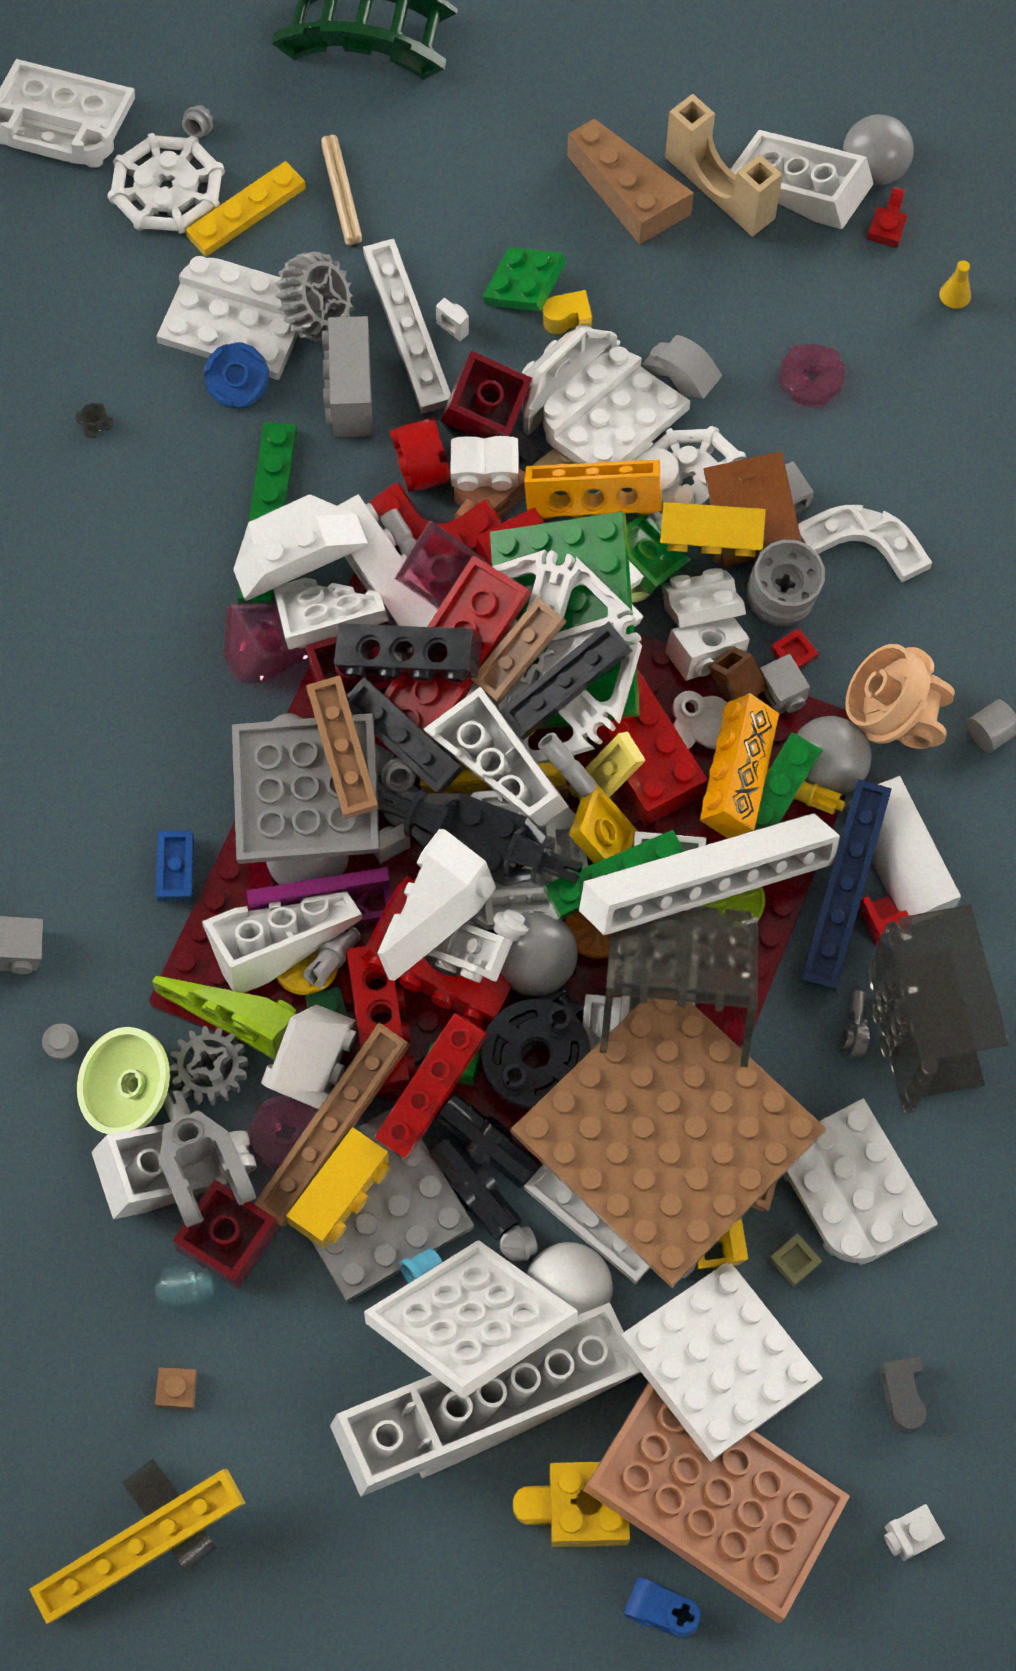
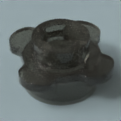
M102 403L88 404L75 416L76 422L83 426L84 435L87 438H95L99 432L111 430L114 427V420L108 417L105 405ZM93 419H98L97 422H92Z

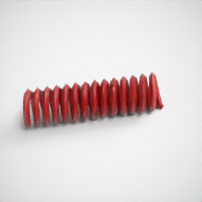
M349 969L339 971L341 992L345 1005L353 1003Z

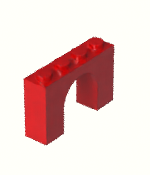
M407 876L396 886L361 956V959L367 961L368 966L372 970L381 974H386L378 956V950L394 914H401L408 897L404 894L408 882L415 883L413 879ZM424 957L398 978L403 987L415 992L420 990L429 995L431 1001L439 1007L445 1009L452 1008L463 1014L462 1016L477 1026L483 1025L485 1027L500 1012L512 986L502 976L501 972L497 982L482 977L480 983L463 976L445 975L435 970Z

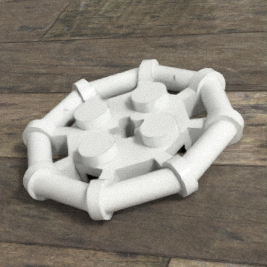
M150 133L148 138L123 155H116L113 160L115 167L111 190L108 192L109 202L116 204L134 224V229L139 231L144 229L178 231L179 234L185 233L186 228L220 206L218 198L221 177L225 173L223 164L216 162L199 144V139L194 136L181 138L155 136L154 133ZM160 149L182 150L180 155H176L173 151L160 153ZM150 151L152 152V158L140 166L134 163ZM193 156L204 168L196 170L190 164ZM126 174L134 177L133 187L124 188ZM164 181H172L173 187L170 189L166 186L160 188V185ZM208 182L207 192L205 194L198 193L200 183ZM137 200L144 209L139 211L131 202ZM194 204L197 205L181 216V213L183 211H185ZM159 212H167V216H173V218L153 217V215H159Z
M713 426L708 427V429L673 430L670 428L666 430V434L650 449L668 450L671 447L673 455L679 463L677 480L670 488L662 492V504L663 502L711 505L703 468L747 459L744 452L738 451L719 433V429ZM680 443H702L700 449H696L693 446L681 448L679 445ZM714 447L719 452H721L726 457V459L718 463L710 455L713 452ZM694 476L693 480L695 483L693 485L684 484L680 486L684 478ZM660 512L648 514L661 528L662 514Z

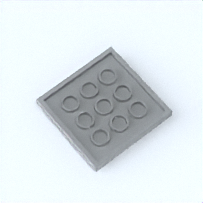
M372 713L352 715L378 803L374 717ZM315 718L232 724L236 859L239 864L380 853L379 813L377 810L344 819Z
M393 1107L356 1128V1130L388 1151V1165L391 1166L388 1174L380 1184L375 1182L366 1192L369 1196L366 1204L359 1213L355 1214L352 1212L344 1222L347 1228L335 1244L330 1242L323 1249L311 1241L347 1303L400 1273L401 1268L404 1266L400 1267L399 1262L403 1259H411L429 1247L437 1251L474 1229L473 1222L442 1171L429 1156L430 1152L422 1138L411 1156L406 1158L374 1138Z

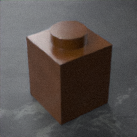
M734 646L708 665L722 697L728 701L735 700L749 693L757 697L758 694L767 688L753 655Z

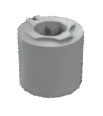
M1000 699L994 700L968 718L966 722L968 731L975 743L988 753H992L1016 736V714L1007 703Z

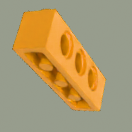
M660 459L526 466L524 484L527 510L535 507L543 520L556 516L582 518L587 515L616 512L648 515L662 511ZM632 488L634 491L624 492L621 489ZM596 489L599 490L600 493L591 494L588 492V490ZM563 491L567 494L560 496L556 495L554 492Z

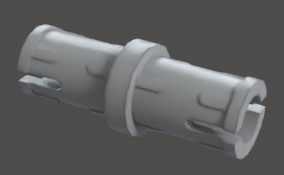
M351 926L347 932H342L331 941L325 942L320 947L318 957L304 971L303 975L308 983L314 985L317 981L316 987H321L329 975L345 963L346 949L353 948L361 939L360 932L354 926Z

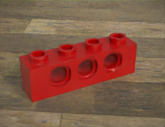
M366 946L346 949L360 1049L377 1026V1023L372 1019L378 1013L390 1015L391 1020L382 1025L408 1043H411L408 1021L401 1022L399 1010L406 1009L403 987L396 988L395 981L389 980L387 974H381L372 970L368 966V962L361 959ZM374 979H381L386 983V986L381 990H372L367 985ZM406 1053L403 1055L376 1095L404 1091L410 1082L409 1078H413L416 1073L413 1056H406Z
M454 1013L374 1138L402 1157H410L489 1033L461 1014Z

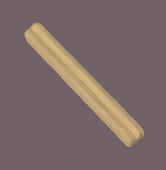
M333 134L324 136L321 139V146L344 240L348 246L358 245L362 242V234L338 137Z

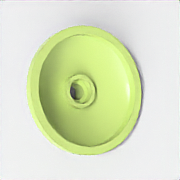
M122 1027L106 1033L92 1045L79 1070L77 1097L83 1116L93 1128L105 1134H114L144 1128L154 1119L165 1101L170 1080L169 1062L161 1043L144 1030Z

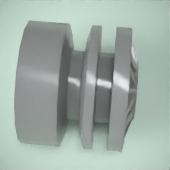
M783 539L771 543L762 550L754 565L746 588L747 601L756 616L773 626L786 627L799 623L807 617L825 582V567L820 556L809 545L798 540ZM780 586L785 588V593L780 591Z

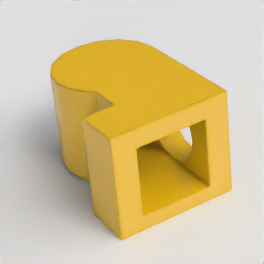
M586 290L557 295L546 300L543 306V326L549 333L562 334L568 329L576 328V326L587 324L592 329V315Z

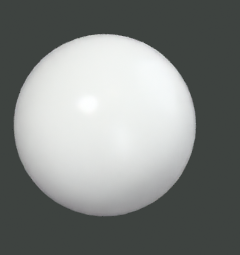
M574 1242L554 1244L540 1252L528 1268V1276L578 1311V1315L611 1302L613 1282L609 1267L596 1251L583 1244Z

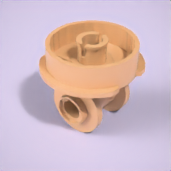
M888 644L872 652L854 673L846 694V712L849 719L864 732L866 738L871 742L884 744L898 740L905 746L925 749L941 745L945 742L947 731L942 724L937 722L940 707L947 706L953 702L955 691L950 684L941 680L938 676L932 675L934 672V662L926 652L915 647L905 648L899 644Z

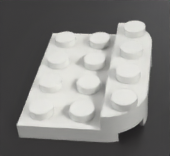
M16 59L0 87V144L75 164H86L92 168L99 167L103 164V160L114 150L113 140L135 99V89Z
M196 256L191 259L190 264L179 275L180 285L156 337L159 344L205 358H209L222 345L234 342L246 343L253 346L265 358L270 370L269 377L279 380L299 333L291 332V323L284 322L286 316L284 311L278 310L282 305L281 300L275 297L280 293V289L275 283L281 277L217 258Z
M614 347L610 352L593 360L547 399L543 410V428L546 433V441L576 464L630 461L650 441L652 442L690 410V400L641 367V357L629 353L624 347Z
M864 1098L819 1121L826 1128L825 1133L783 1175L785 1181H789L822 1237L825 1250L831 1256L835 1255L847 1262L859 1263V1265L869 1263L936 1228L938 1225Z

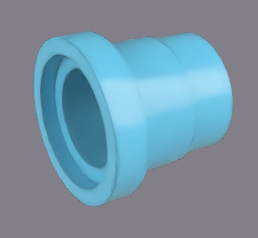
M429 1247L411 1259H403L399 1262L400 1267L404 1266L400 1271L409 1284L443 1261L435 1250Z

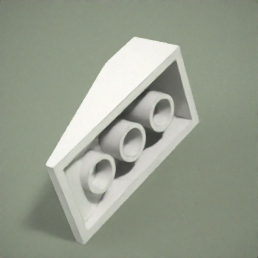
M758 130L730 169L734 174H737L741 168L761 154L783 174L778 204L814 222L843 229L873 186L867 157Z

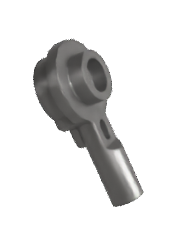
M853 991L851 993L850 1029L845 1028L840 1040V1048L844 1049L845 1057L853 1059L855 1056L862 1058L867 1051L870 1039L869 1027L866 1026L867 1020L863 1019L865 993L862 991Z

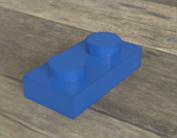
M193 830L158 831L157 901H193Z

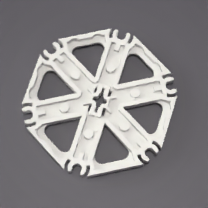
M542 550L492 566L511 579L526 574L536 575L527 610L538 597L564 618L571 591L578 585H584L607 606L608 615L593 622L559 631L547 645V650L545 648L537 657L539 659L538 664H532L530 669L523 674L501 703H499L498 710L500 711L532 685L537 680L538 675L539 678L608 621L616 628L627 644H634L629 645L633 651L621 660L614 691L608 701L599 702L585 690L558 712L573 727V736L563 744L573 755L595 749L588 743L586 737H589L599 745L603 742L597 736L598 727L606 725L611 731L616 729L615 725L607 718L608 715L613 716L620 724L642 645L639 643L641 636L637 632L629 635L626 634V628L637 623V619L633 615H628L634 613L577 557L575 563V558L567 554L565 562L560 566H556L558 554L552 550L549 553L546 550ZM516 619L514 620L513 624L505 634L504 638L518 622ZM476 683L473 684L466 697L479 688ZM529 736L525 740L519 738L537 764L551 762L541 750L535 751L530 749L528 746Z

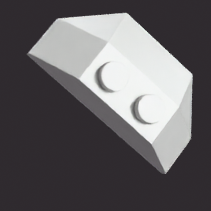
M584 327L566 333L558 341H552L546 347L544 354L536 362L531 361L526 365L522 373L532 377V381L522 403L523 432L530 435L543 422L544 405L553 393L597 357L610 352L612 348L616 347L617 335L615 333Z
M309 494L250 521L233 570L244 599L247 601L362 549L369 544L355 513Z

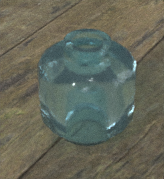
M187 1261L167 1266L161 1272L160 1281L155 1284L156 1297L159 1303H165L166 1307L173 1313L202 1308L206 1305L209 1296L213 1294L211 1274L207 1267H202L197 1261Z

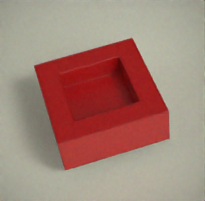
M799 628L772 644L770 650L776 659L791 654L800 670L817 660L819 656L818 651Z

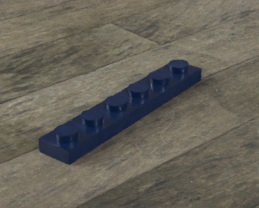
M860 779L857 780L801 982L836 991L892 788Z

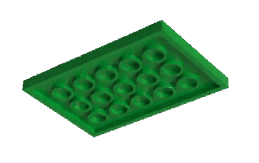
M623 512L490 532L492 566L542 550H546L548 553L550 550L555 551L558 554L556 566H560L565 562L566 555L570 554L575 558V563L577 557L633 612L626 515ZM526 574L513 578V580L532 592L536 575ZM584 585L576 586L571 591L564 619L567 622L560 629V632L607 617V606L588 587ZM530 597L516 617L517 621L527 611ZM634 624L626 628L627 635L634 633ZM537 658L533 664H538L539 659ZM621 661L586 689L597 701L605 702L611 698ZM637 666L622 718L640 716ZM556 713L537 730L569 726L570 724L559 713ZM607 716L609 720H614L613 716Z

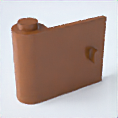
M782 451L703 468L711 505L766 509L763 550L771 543L783 539L801 542ZM722 548L721 555L711 554L714 563L719 562L722 568L757 561L761 551H756L755 557L735 556V549Z

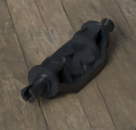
M420 789L413 800H410L389 790H384L380 797L384 798L385 801L393 803V805L378 801L379 809L377 811L405 820V836L414 837L424 848L439 829L449 832L486 861L492 879L497 884L506 886L531 882L537 885L542 881L546 873L576 884L579 876L566 869L578 873L582 872L583 862H577L554 853L555 838L551 836L546 837L528 817L463 793L429 794V791ZM420 827H422V828L428 830L429 832L433 833V836L430 835V834H428L427 832L421 830ZM515 864L532 867V870L516 868Z

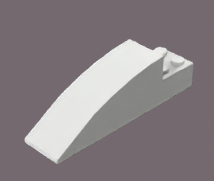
M610 1302L578 1315L577 1324L465 1398L460 1397L435 1376L431 1375L338 1413L330 1427L360 1497L414 1474L420 1473L423 1479L540 1425L641 1373L617 1341L624 1331Z

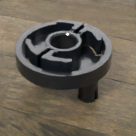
M528 999L506 1007L491 1021L486 1030L489 1035L482 1044L481 1062L489 1085L502 1099L514 1106L531 1110L575 1067L578 1046L577 1044H572L571 1046V1043L577 1042L579 1045L578 1063L591 1051L584 1026L570 1010L549 1000ZM528 1011H535V1012H537L538 1017H536V1013H534V1012H529V1013H526V1012H528ZM526 1013L524 1016H521V1017H519V1018H516V1019L513 1020L512 1022H509V1021L512 1020L513 1018H515V1017H517V1016H519V1015H522V1014ZM497 1035H498L499 1037H498V1040H497V1043H496V1047H495V1054H494L493 1059H492V1055H493V1052H494V1044H495L496 1037H497ZM540 1043L548 1049L550 1059L541 1068H531L522 1060L521 1053L528 1044ZM570 1051H571V1059H570V1062H569L568 1065H565V1064L568 1062V1060H569ZM554 1082V1083H553L552 1085H550L549 1087L544 1088V1089H542V1090H538V1091H536V1094H534V1090L543 1088V1087L549 1085L550 1083Z

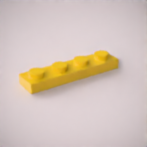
M284 161L186 228V237L207 257L305 190V180Z

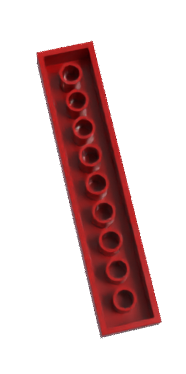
M535 507L477 535L476 556L478 559L492 567L490 532L544 524L545 522ZM637 669L640 716L622 718L620 724L615 719L610 720L616 729L611 731L606 725L598 727L596 733L603 742L600 745L594 741L592 742L600 753L618 733L628 732L646 761L620 788L646 827L705 796L708 779Z

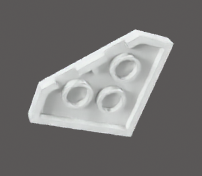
M306 577L274 588L284 636L289 650L297 647L305 648L306 645L336 637L339 623L379 625L388 621L380 592L369 590L365 595L355 593L354 588L351 586L331 583L328 587L319 586L316 579Z

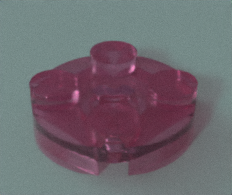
M817 344L792 346L783 359L779 372V383L782 390H786L792 396V401L805 407H820L827 404L830 399L840 394L845 380V367L840 360V353L834 348H827ZM812 370L819 373L820 376H816V379L812 381L804 373Z
M286 1095L276 1096L263 1102L249 1125V1139L255 1154L265 1165L273 1169L279 1168L317 1113L314 1107ZM287 1124L289 1129H296V1133L291 1135L290 1140L284 1141L283 1138L275 1136L281 1130L280 1125Z

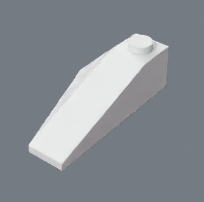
M439 829L421 852L417 861L421 869L415 883L408 882L404 894L408 896L401 914H394L378 950V956L389 980L395 981L476 915L496 889L486 861L444 829Z
M345 891L305 897L301 903L281 906V901L269 903V908L248 911L247 906L238 907L202 922L221 972L232 991L245 993L271 982L315 952L325 942L331 941L362 919V913L348 892Z

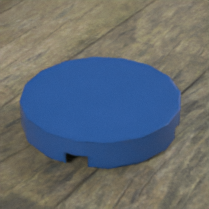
M243 342L225 344L218 347L206 362L204 367L206 388L208 393L219 404L229 408H245L255 404L265 394L269 384L270 370L265 358L253 346Z

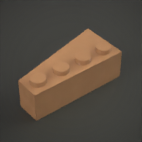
M592 119L568 133L567 156L639 245L691 215L694 193L599 121Z

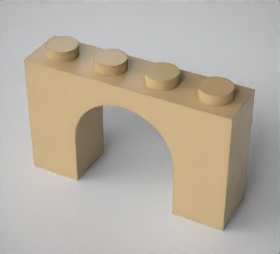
M691 94L669 111L665 158L753 237L776 217L783 174L761 154L741 168L737 174H734L720 158L713 142L715 113L694 94Z

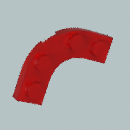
M397 482L370 501L380 518L390 510L398 509L412 532L413 538L419 543L425 555L433 558H455L468 554L476 549L477 535L503 523L490 501L484 499L459 518L448 523L435 524L426 520L417 511L401 484Z

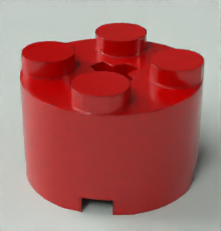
M434 417L390 430L408 493L418 492L451 481V471Z

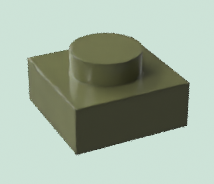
M798 1233L769 1258V1261L793 1288L822 1263L819 1256Z

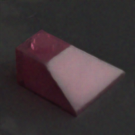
M430 521L394 579L439 609L471 557L475 556L483 562L486 560Z
M276 603L230 604L226 608L224 658L229 664L232 674L240 683L264 682L307 658L305 648L288 649Z

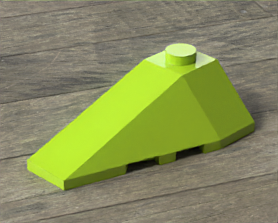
M155 976L152 980L154 989L159 995L217 1028L221 1027L224 1032L228 1034L233 1033L238 1040L274 1060L276 1059L289 1020L297 1012L294 1007L282 1000H278L275 1003L266 997L161 976Z

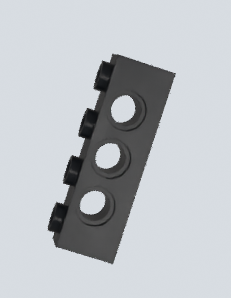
M339 623L334 665L344 671L345 676L351 678H366V673L378 674L379 678L387 680H398L399 675H412V679L418 681H432L433 676L445 677V680L449 682L465 683L467 678H478L483 637L474 629ZM380 646L379 655L375 659L369 660L370 651L374 647ZM414 647L413 656L407 661H402L404 651ZM442 649H447V657L442 662L436 663L437 653Z

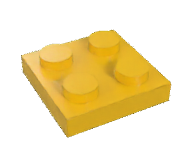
M597 784L592 793L581 798L569 835L591 861L596 863L631 848L637 829Z

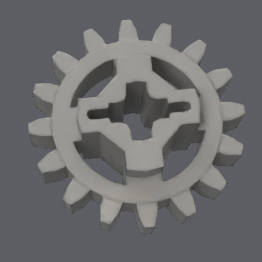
M203 1026L202 1035L199 1036L194 1031H189L190 1041L186 1042L179 1039L177 1043L181 1051H172L170 1054L171 1059L177 1063L169 1066L170 1074L178 1075L172 1080L175 1088L184 1086L182 1092L185 1099L194 1094V1100L197 1105H200L203 1098H208L210 1105L215 1106L216 1097L221 1096L225 1102L229 1101L227 1092L231 1089L239 1093L240 1086L237 1080L247 1079L246 1072L240 1069L249 1066L247 1057L241 1056L245 1052L243 1044L234 1046L236 1042L235 1035L231 1033L224 1038L221 1027H218L214 1034H210L207 1026ZM206 1045H216L219 1046V1048L216 1049ZM194 1052L192 1062L186 1065L188 1057ZM209 1061L214 1065V1069L208 1071L203 1064ZM233 1063L231 1073L229 1074L227 1079L224 1080L223 1077L226 1069L230 1068L231 1064ZM203 1083L212 1087H201L198 1084Z

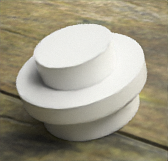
M505 910V912H497L495 914L493 930L499 936L511 941H518L520 936L526 935L529 929L523 924L525 921L524 916L516 911Z

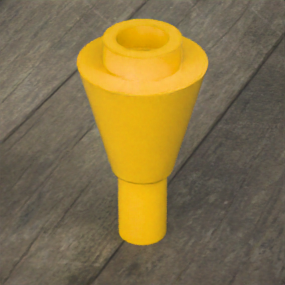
M965 260L958 262L955 272L939 291V297L947 307L954 309L963 308L971 300L968 279L970 264Z

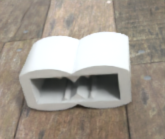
M495 436L485 439L480 437H457L451 439V485L463 491H473L483 486L504 491L518 486V438Z

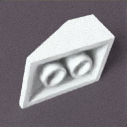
M317 1004L292 1016L265 1087L276 1090L325 1092L333 1084L336 1085L345 1069V1065L340 1064L344 1052H350L357 1036V1032L353 1030L356 1020Z
M164 1124L108 1134L91 1152L113 1219L147 1213L176 1203L159 1162ZM212 1154L199 1163L183 1167V1172L194 1196L206 1192L214 1179L223 1185L227 1183L226 1178H223L221 1175L220 1162L217 1155Z

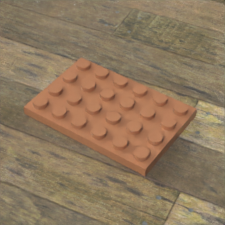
M649 1382L583 1491L778 1624L786 1618L850 1495L755 1431L710 1462Z

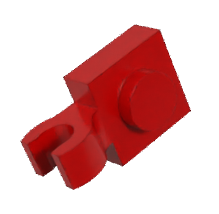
M893 187L887 208L877 206L867 240L898 248L908 216L899 213L905 194L904 189Z

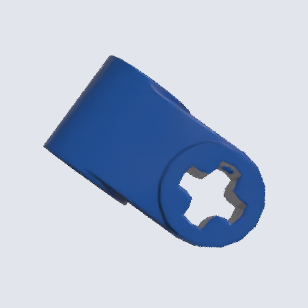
M640 1577L635 1582L623 1614L639 1624L657 1628L680 1638L690 1637L696 1632L701 1616L699 1607L690 1598L674 1593L658 1583ZM682 1608L689 1611L688 1618L693 1620V1622H685L683 1627L676 1625L677 1618L672 1615L673 1612L680 1614Z

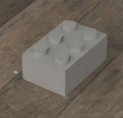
M368 316L328 318V331H322L324 351L323 378L325 381L323 394L326 425H332L334 438L373 436Z

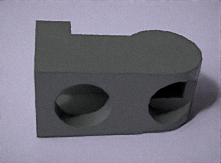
M916 1356L883 1362L879 1367V1372L892 1426L902 1433L914 1432L924 1423L927 1416L925 1404L918 1398L914 1377L919 1376L923 1372L921 1358Z

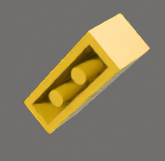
M663 502L660 543L668 544L667 551L688 552V546L701 547V553L721 555L722 548L735 549V556L755 557L756 551L763 550L766 509Z
M352 1127L286 1215L288 1224L323 1249L330 1242L335 1244L347 1228L344 1222L352 1212L355 1214L359 1213L369 1198L366 1192L374 1182L380 1184L388 1174L391 1167L388 1165V1151Z

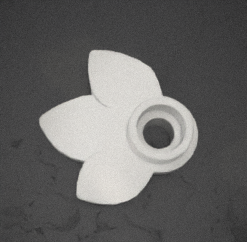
M685 691L674 699L672 712L676 720L673 725L688 749L695 742H698L709 749L716 750V740L719 736L723 719L722 713L727 703L722 698L717 696L703 698L694 691ZM686 702L694 704V713H689L686 710Z

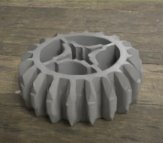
M316 251L298 254L297 257L285 263V268L279 271L281 279L275 283L280 289V293L275 297L281 300L282 306L278 310L284 311L286 315L284 322L291 323V332H297L300 338L310 339V341L322 340V331H328V318L350 317L349 313L355 309L350 303V300L355 296L349 291V286L352 283L347 282L345 279L347 271L339 270V261H333L330 254L325 255Z

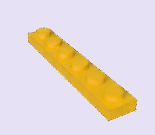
M222 1469L30 1588L29 1590L46 1624L55 1622L244 1505L245 1501L228 1469Z

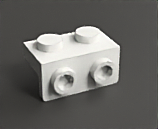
M465 923L445 939L441 952L433 949L427 955L437 959L435 966L455 973L458 967L462 969L460 972L461 976L480 983L482 977L497 982L513 941Z

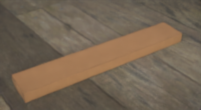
M377 1024L254 1204L274 1216L279 1225L286 1227L288 1224L286 1215L351 1128H354L411 1044L382 1024Z

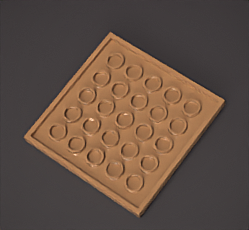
M666 979L511 1128V1133L671 1288L826 1131V1128Z

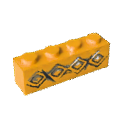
M751 693L727 702L724 707L719 736L716 740L715 755L709 771L710 777L706 794L703 798V808L700 821L728 839L755 830L779 717L777 711Z

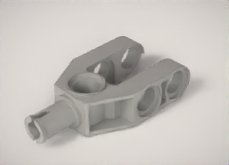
M172 1091L176 1104H173L169 1093H167L163 1103L170 1122L164 1124L159 1162L183 1221L188 1228L204 1221V1218L183 1172V1167L186 1165L199 1163L206 1157L215 1154L219 1159L238 1205L240 1206L256 1199V1195L229 1132L199 1110L191 1113L183 1092Z

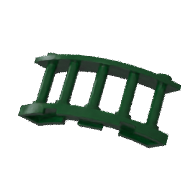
M298 0L292 25L273 33L271 41L274 46L293 60L309 54L326 52L327 47L343 46L344 52L371 55L372 51H376L390 56V62L411 71L424 80L445 69L447 59L433 49L439 22L457 14L458 8L446 0H386L396 3L391 28L387 30L367 25L373 0H360L354 22L333 21L338 0H325L321 19L307 23L305 21L309 4L319 0ZM408 8L427 18L422 43L402 33Z

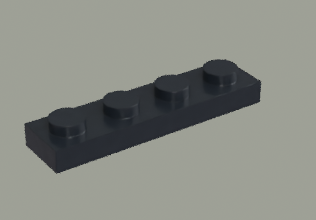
M608 621L499 712L518 737L525 740L633 650Z
M365 677L347 695L351 713L353 715L372 713L375 736L436 793H443L464 770L456 760Z

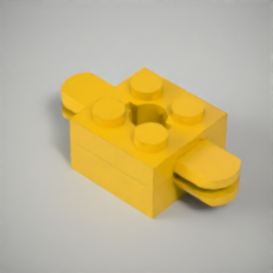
M600 1462L550 1463L549 1486H525L520 1488L514 1496L513 1513L520 1523L524 1525L551 1524V1548L628 1546L630 1541L629 1521L583 1491Z

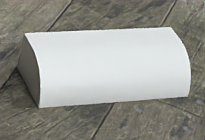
M898 776L878 784L892 788L872 858V863L888 896L892 898L898 912L907 910L912 920L911 926L956 909L961 895L901 777ZM851 801L845 808L847 813L849 812Z

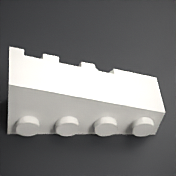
M481 687L424 728V731L438 745L538 827H541L568 807Z

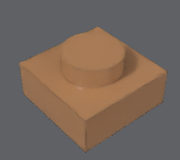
M159 1367L155 1398L156 1408L194 1410L197 1370Z

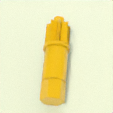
M806 781L795 797V800L806 803L809 807L812 806L830 814H834L836 809L843 811L846 803L840 800V793Z

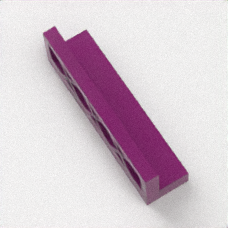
M387 867L246 890L250 911L269 908V903L281 901V906L301 903L305 897L347 891L352 900L359 898L354 903L362 913V919L354 925L377 922L384 910L371 912L362 906L368 896L384 894L386 906L391 898Z

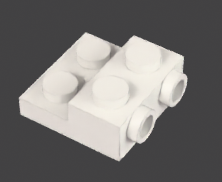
M720 568L708 569L703 572V575L691 578L688 575H679L672 577L670 582L661 585L664 608L679 628L746 615L744 601L736 593L734 578L726 570L723 571Z

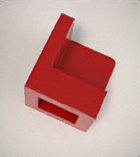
M867 896L860 901L858 912L875 947L908 933L912 920L907 910L898 912L890 896L873 902Z

